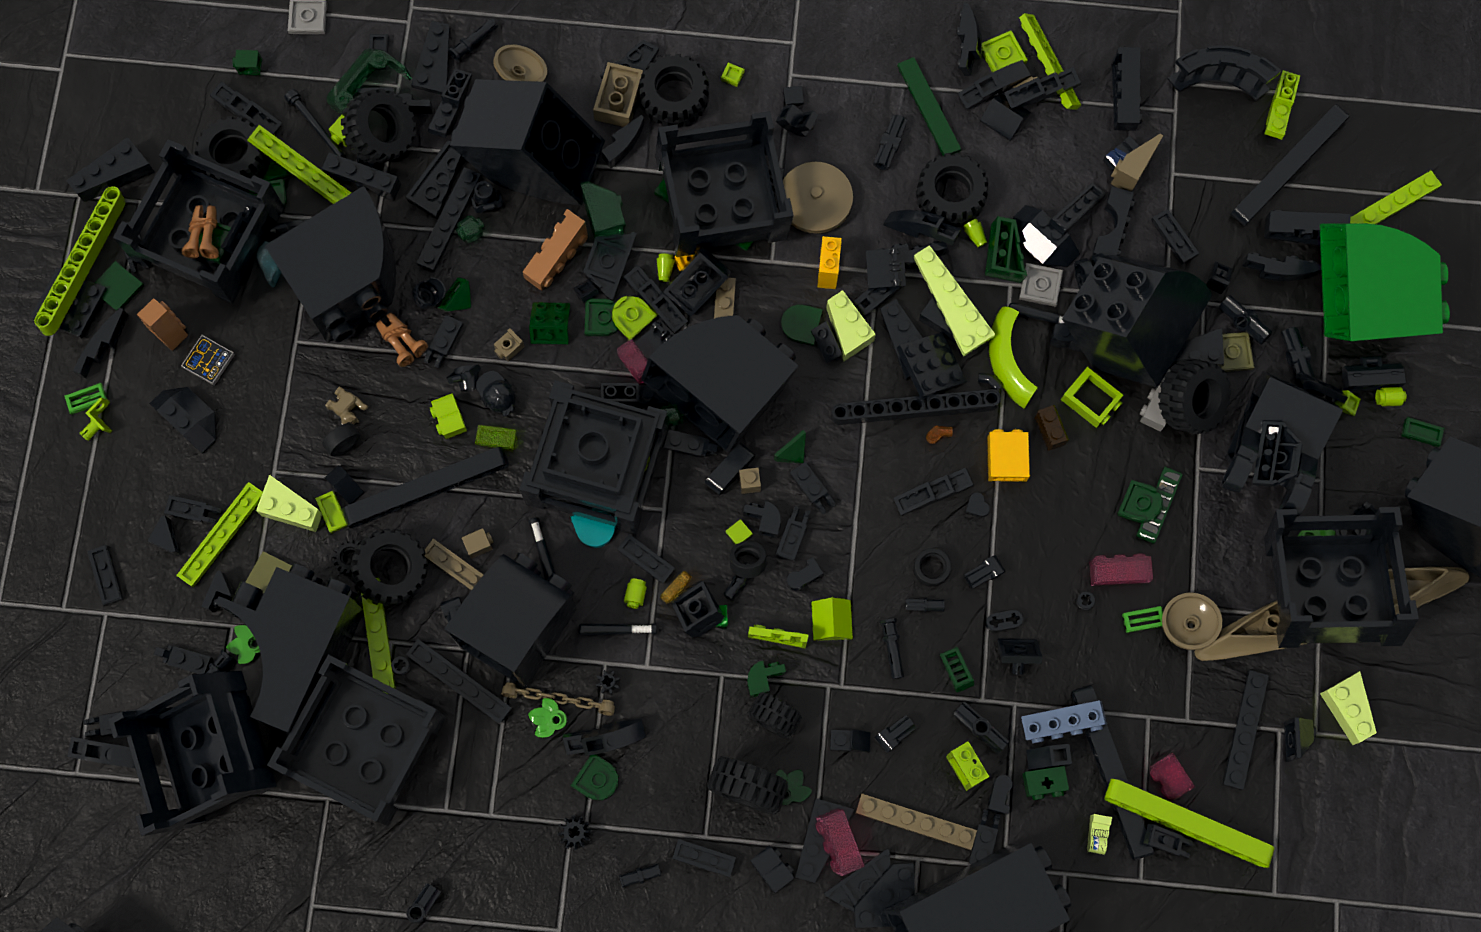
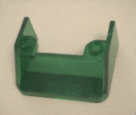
M368 48L362 52L331 89L326 100L332 109L342 115L349 101L353 100L352 96L357 91V88H360L375 68L380 69L389 65L409 81L412 77L404 65L385 51Z
M589 181L580 183L594 239L598 236L624 235L623 227H626L620 208V206H623L621 196L616 195L612 190Z

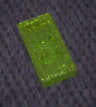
M478 425L475 444L514 450L517 431L514 429Z

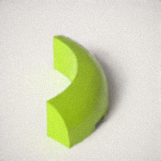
M1002 307L992 325L995 336L989 341L990 361L993 372L1002 382L1007 395L1024 409L1038 387L1022 374L1012 353L1011 333L1019 311L1010 307Z

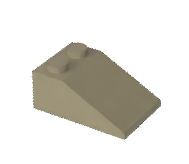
M610 62L607 63L593 109L594 120L621 127L632 122L643 70Z
M1163 135L1155 136L1128 153L1124 160L1120 159L1111 175L1114 178L1111 185L1132 192Z

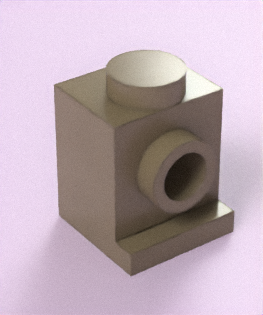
M509 328L507 333L494 343V352L500 359L504 357L509 361L524 348V344Z

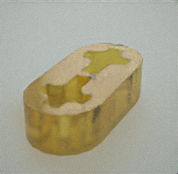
M684 570L668 586L660 598L666 604H669L689 583L692 576Z

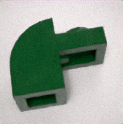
M763 661L756 663L748 674L747 684L750 698L757 697L760 692L770 694L767 678L785 675V665L775 662L768 664V668H765Z

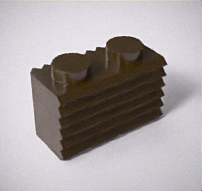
M1055 405L1040 409L1034 419L1037 420V426H1039L1040 433L1044 437L1043 440H1045L1044 443L1048 447L1047 450L1050 451L1065 446L1069 439Z

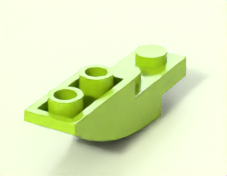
M1282 71L1267 117L1265 135L1283 139L1291 107L1295 100L1300 75Z

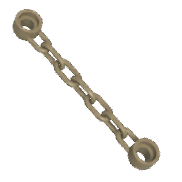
M506 683L501 692L502 696L513 699L517 698V694H522L526 698L535 700L541 698L554 700V695L562 696V701H554L557 704L573 703L577 707L585 709L599 708L598 712L607 716L614 715L615 711L614 702L610 700H602V703H597L590 698L578 697L574 699L562 693L553 692L546 694L534 688L518 689L514 683ZM529 691L538 692L536 693L537 697L529 696ZM580 700L590 701L588 702L589 706L580 705Z

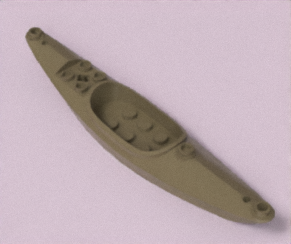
M1457 567L1405 568L1410 600H1416L1417 607L1453 592L1465 585L1469 580V574L1466 570ZM1388 569L1395 614H1400L1393 571ZM1274 601L1221 629L1220 635L1210 646L1194 651L1196 658L1202 661H1210L1284 649L1278 648L1276 628L1280 622L1278 602Z

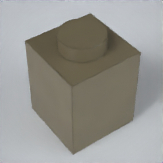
M759 468L739 470L741 494L761 492Z
M483 528L462 537L471 559L493 550L491 544L494 543L489 532L485 533Z

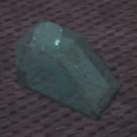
M264 241L263 246H260L258 249L257 258L266 280L271 287L275 288L281 271L265 248V245L269 242Z

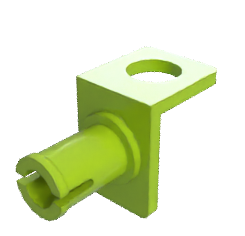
M99 398L86 412L91 418V422L80 432V435H83L82 437L90 441L100 429L108 433L112 432L98 417L110 404L109 400Z

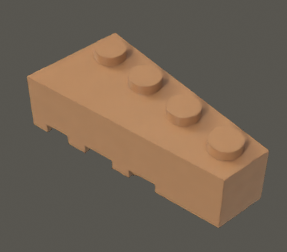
M568 209L564 213L566 217L561 224L557 222L555 225L553 236L546 238L543 242L541 253L536 252L523 270L524 279L541 291L551 285L556 273L559 274L563 270L565 262L574 257L578 246H582L588 238L585 221Z
M153 298L137 314L144 325L172 351L188 336L184 330L186 326L181 323L163 301L159 303Z

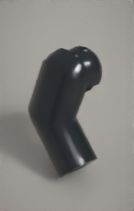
M979 373V383L990 384L992 390L998 391L999 394L1001 393L1003 384L996 376Z

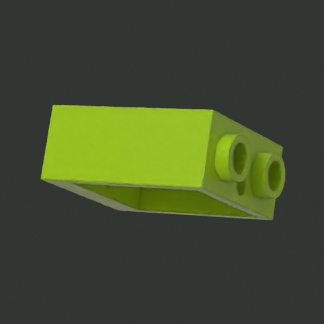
M1087 367L1066 391L1061 400L1097 428L1100 423L1104 425L1111 416L1108 414L1112 409L1116 411L1122 404L1120 399L1123 394ZM1088 379L1113 398V401L1100 416L1074 397Z
M969 742L954 749L946 756L966 791L989 778L988 773Z

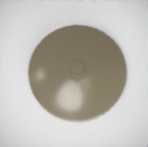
M808 162L792 169L783 179L786 198H790L794 214L791 225L807 233H825L840 226L848 217L853 203V191L848 178L838 168L823 162Z

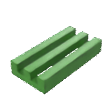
M99 383L65 395L70 414L91 408L99 397L108 400L103 384ZM97 390L100 391V392H98V393L92 394V395H90V396H85V397H82L81 399H78V400H76V401L71 402L72 399H75V398L81 397V396H83V395H86V394L95 392V391H97Z
M1162 607L1123 613L1122 617L1124 618V625H1126V633L1162 627ZM1153 612H1158L1159 614L1155 616L1129 620V617L1131 616H1137ZM1160 619V622L1158 623H1152L1136 627L1130 626L1131 624Z

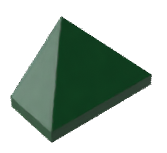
M458 277L447 291L443 300L436 307L447 312L471 308L469 281Z
M802 430L774 454V460L776 462L803 464L806 432Z

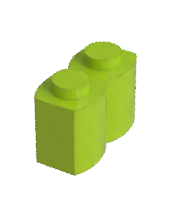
M453 393L431 401L433 407H430L433 418L437 417L439 424H436L439 435L443 434L445 439L467 431Z

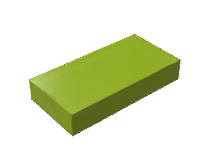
M334 491L315 498L331 534L348 527Z

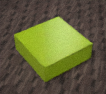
M727 63L721 76V81L738 87L745 69Z
M741 519L725 531L735 544L746 541L753 535Z

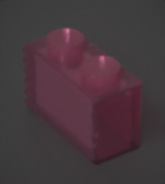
M630 339L617 348L618 356L636 381L642 384L641 378L648 360L644 357L636 343Z
M1173 753L1168 754L1149 766L1151 769L1150 775L1156 782H1160L1163 787L1161 788L1163 795L1167 799L1170 798L1171 801L1176 800L1195 787Z

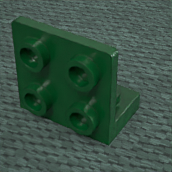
M534 302L532 304L529 325L531 344H568L570 303Z

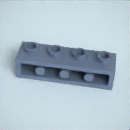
M1100 700L1021 717L1026 740H1032V744L1043 742L1044 737L1051 736L1053 740L1063 738L1064 733L1071 732V736L1083 734V729L1090 728L1092 732L1102 730V726L1107 725L1103 704Z

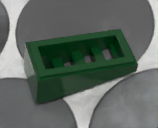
M958 647L940 654L956 693L974 686V679ZM954 656L958 657L957 659L952 660L950 662L947 661V659L952 658ZM959 663L961 664L960 666L951 669V666H954ZM964 671V673L954 676V674Z

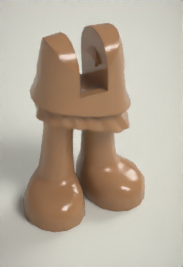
M196 205L189 224L190 239L182 248V254L188 258H198L199 253H201L206 258L216 259L219 256V251L212 244L213 230L217 227L216 207L209 205L206 218H203V206ZM200 233H203L202 242L199 248Z
M390 312L386 316L391 325L386 327L379 320L376 326L382 338L390 342L399 355L396 359L397 364L400 367L411 364L414 361V357L398 340L399 338L403 339L417 358L427 350L428 344L424 340L416 342L410 336L412 330L407 329L408 326Z

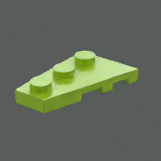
M762 625L749 627V638L806 649L808 634L786 632L776 628L773 630L765 629L766 627Z

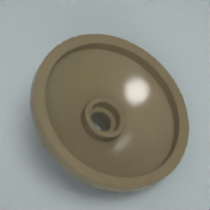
M505 45L495 53L494 67L504 80L544 82L547 75V66L544 60L533 50L521 45Z
M1184 593L1174 597L1166 605L1162 615V627L1167 638L1176 646L1186 650H1200L1210 646L1220 635L1222 615L1217 605L1208 597L1198 593ZM1193 623L1195 627L1189 628L1187 624Z

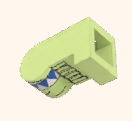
M1097 814L1090 815L1088 852L1105 854L1112 817Z

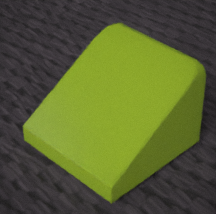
M1349 390L1342 391L1348 399L1345 403L1336 401L1335 404L1342 408L1344 413L1355 416L1361 399Z

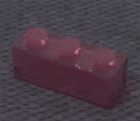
M1134 554L1133 557L1115 555L1114 558H1106V556L1100 555L1095 556L1089 562L1091 586L1150 583L1153 580L1151 556H1145V554Z
M837 808L816 817L818 822L816 823V828L819 834L823 835L825 840L823 846L826 853L831 856L832 861H830V865L834 873L837 872L838 875L844 876L865 867L844 810Z

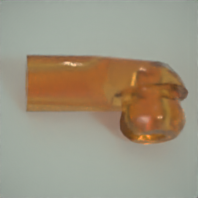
M935 426L927 433L926 440L934 444L941 436L952 437L953 428Z

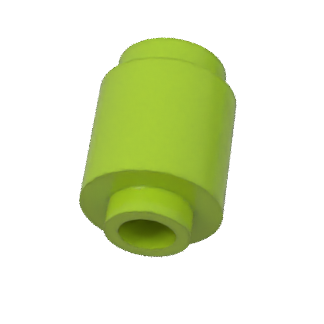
M1402 387L1381 388V390L1376 391V403L1383 407L1402 406L1403 402L1406 401V392L1403 391Z
M631 579L630 583L627 584L624 598L627 607L638 609L639 606H643L647 589L645 581Z

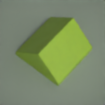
M831 597L812 601L813 641L853 639L851 600Z

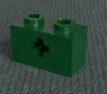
M1065 766L1028 771L1022 774L1027 798L1032 797L1033 800L1045 799L1044 795L1052 794V797L1064 796V792L1069 790ZM1045 780L1050 782V786L1047 788L1042 786V782Z

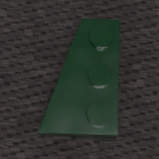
M997 216L991 223L985 276L1019 283L1027 277V271L1023 263L1024 257L1019 245L1020 238L1016 220Z

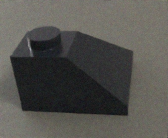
M1295 717L1284 722L1286 762L1302 758L1313 743L1317 733L1313 720Z

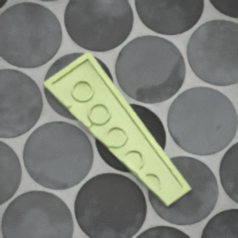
M930 245L915 254L914 260L931 293L934 295L937 305L942 311L962 355L969 354L992 339L995 333Z

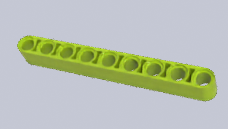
M108 187L103 192L35 317L34 322L36 326L46 336H51L57 332L125 206L126 201L117 187Z
M1110 780L1104 798L1106 801L1257 866L1269 868L1275 849L1272 845L1123 781Z

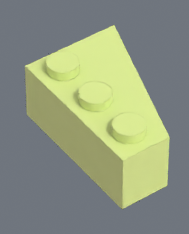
M843 290L827 300L826 309L837 338V343L842 352L843 361H846L873 343L876 334Z
M269 475L256 511L263 517L316 532L322 513Z
M1360 671L1320 693L1352 745L1358 744L1377 733Z

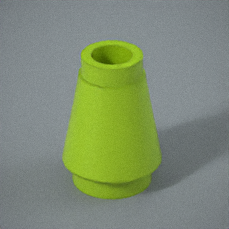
M974 219L964 225V232L977 248L987 243L981 222Z
M659 254L657 258L659 281H670L675 262L671 254Z

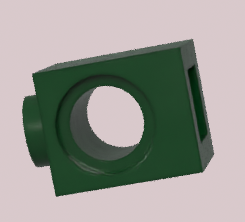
M236 50V56L233 57L232 63L238 74L261 75L262 57L259 51Z

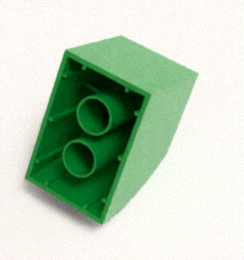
M1367 223L1320 224L1325 337L1360 341L1443 333V324L1448 323L1450 317L1448 303L1442 301L1441 285H1446L1448 281V268L1445 262H1440L1438 252L1408 233L1383 225Z

